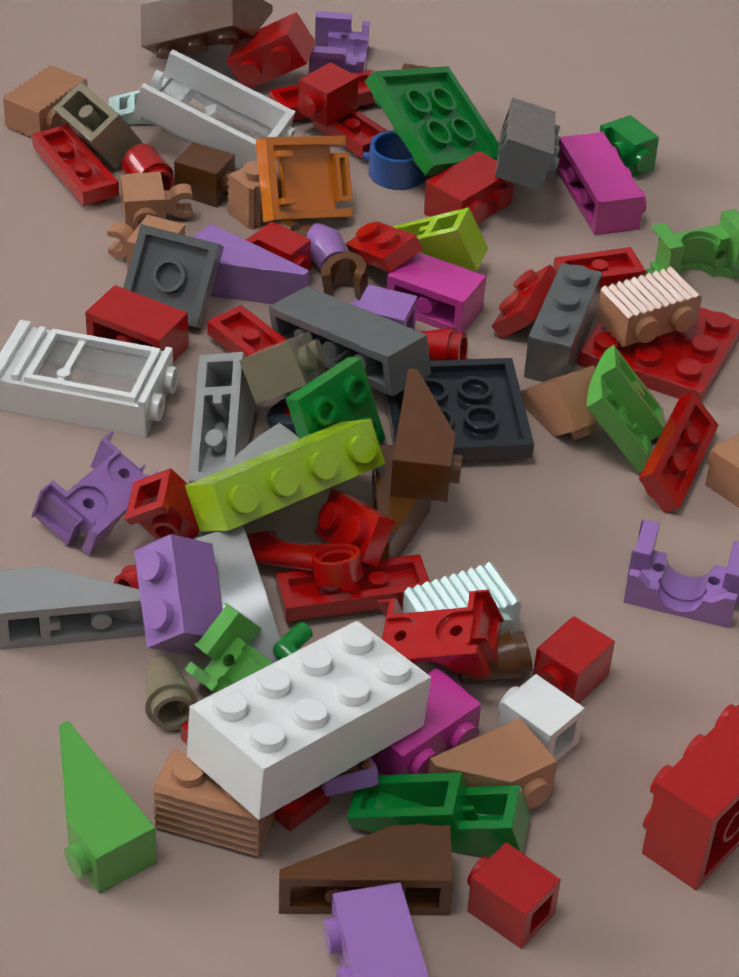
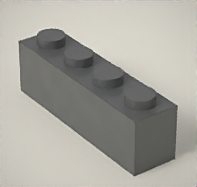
M512 97L500 131L495 177L537 191H541L544 180L552 181L559 162L557 156L560 148L558 147L560 126L555 124V111Z
M308 286L268 306L272 329L288 340L310 331L313 340L318 339L327 359V364L323 366L329 369L347 357L362 358L370 387L392 397L405 390L408 368L418 369L423 379L431 374L427 335Z

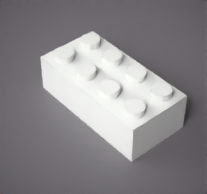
M355 621L191 705L189 709L187 757L260 820L422 728L425 722L431 677L359 621Z

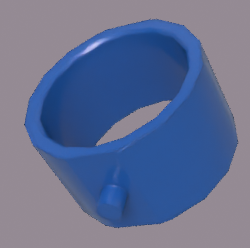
M394 130L381 132L372 138L370 152L363 153V160H369L368 175L374 183L392 190H406L415 188L424 182V173L416 166L410 151Z

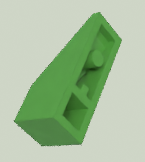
M66 721L59 725L69 846L64 848V854L72 872L78 878L85 876L98 894L157 863L155 827L71 723Z

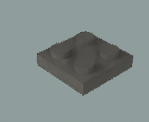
M140 224L123 288L188 312V326L202 329L224 246Z

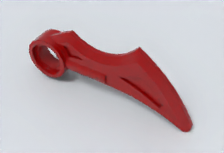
M275 531L246 534L256 563L314 572L315 582L324 587L347 586L359 581L363 577L360 548L356 545L343 543L293 544L280 539Z

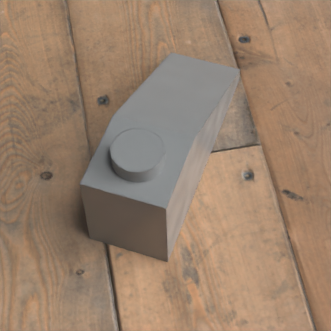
M243 352L199 355L189 483L224 470L234 457L247 446L256 415V403L239 360L246 357Z
M47 566L0 570V649L145 636L139 589Z

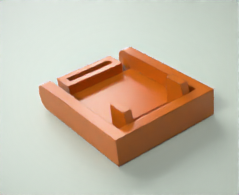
M346 136L265 137L255 140L263 222L353 217V208L336 209L335 203L353 201L348 152L330 153V147L347 145ZM275 160L279 162L282 194L280 199L278 197Z

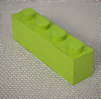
M372 420L346 421L185 485L200 532L230 531L385 464Z

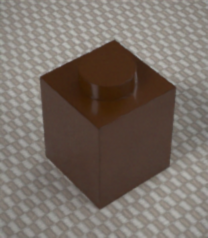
M192 142L174 161V184L191 185V200L218 207L229 195L227 191L229 188L227 175L235 172V154Z

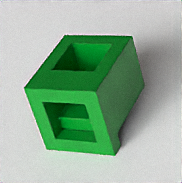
M631 115L600 125V132H603L610 144L616 147L619 158L624 166L630 169L632 177L654 170L659 136Z

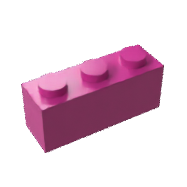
M598 132L560 137L558 144L560 148L557 156L559 162L556 172L593 234L602 235L639 230L641 215L646 211L647 206L645 193L642 189H639L632 178L630 169L624 166L618 156L616 147L610 144L605 134Z

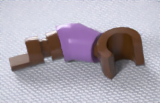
M282 220L279 225L311 239V260L321 270L323 293L333 296V290L336 287L352 286L354 287L355 297L358 300L361 299L368 286L366 262L360 255L347 252L343 237L339 232L319 223H315L313 226L302 225L300 227V224L289 220Z

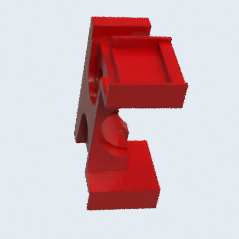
M489 589L470 591L467 607L404 613L396 598L377 600L379 607L386 617L382 640L413 664L435 662L448 667L453 673H466L477 678H489L491 669L488 663L499 662L497 650L501 622H504V618Z

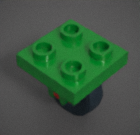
M347 357L305 386L300 387L296 392L289 393L286 398L272 406L267 414L270 428L281 423L299 438L340 422L371 419L379 444L386 440L362 358Z

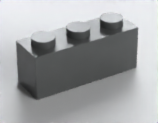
M561 263L528 336L524 378L544 382L573 371L578 359L579 350L586 340L597 313L602 272L590 270L581 265Z

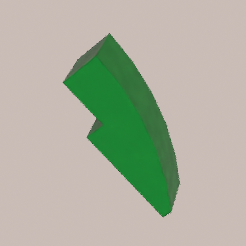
M462 772L378 775L379 785L354 791L347 815V820L351 826L370 833L392 825L423 823L450 826L451 852L479 856H492L505 842L523 853L530 819V812L520 785L467 787Z

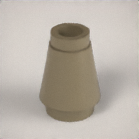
M166 656L156 657L146 666L145 712L147 717L162 729H180L181 725L189 720L190 706L197 703V697L173 659Z

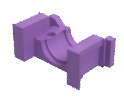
M317 10L315 17L316 43L309 58L308 74L330 62L350 73L365 71L369 49L370 21H363L362 32L352 31V13L322 12Z
M113 430L100 441L90 466L93 470L68 491H65L52 480L40 490L31 515L32 518H37L64 541L66 547L76 540L80 532L83 531L87 537L81 550L88 556L112 532L114 526L126 513L133 482L150 476L149 474H143L146 465H142L139 468L110 442L114 434Z
M642 519L638 542L635 550L632 549L624 603L730 628L735 605L739 604V542L734 541L727 568L714 565L713 569L704 576L688 577L671 568L666 558L667 553L655 551L660 523Z

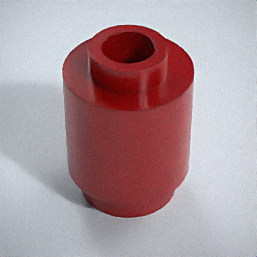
M136 145L124 155L121 164L124 174L161 172L164 191L170 190L174 186L172 168L151 145Z

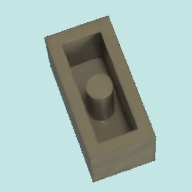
M81 81L53 108L76 135L113 169H116L122 163V159L129 149L143 143L120 114Z
M309 331L261 349L239 360L257 404L305 386L325 373L323 365L327 364V359L318 339L313 340Z

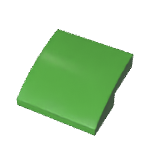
M613 345L605 351L594 371L587 394V408L637 472H640L644 469L652 453L651 440L660 436L665 427L664 410Z

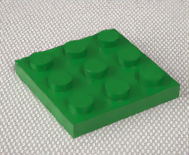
M449 66L373 71L365 80L375 102L383 109L392 123L395 133L402 139L413 156L414 163L422 170L424 175L439 174L478 151L497 160L499 142Z

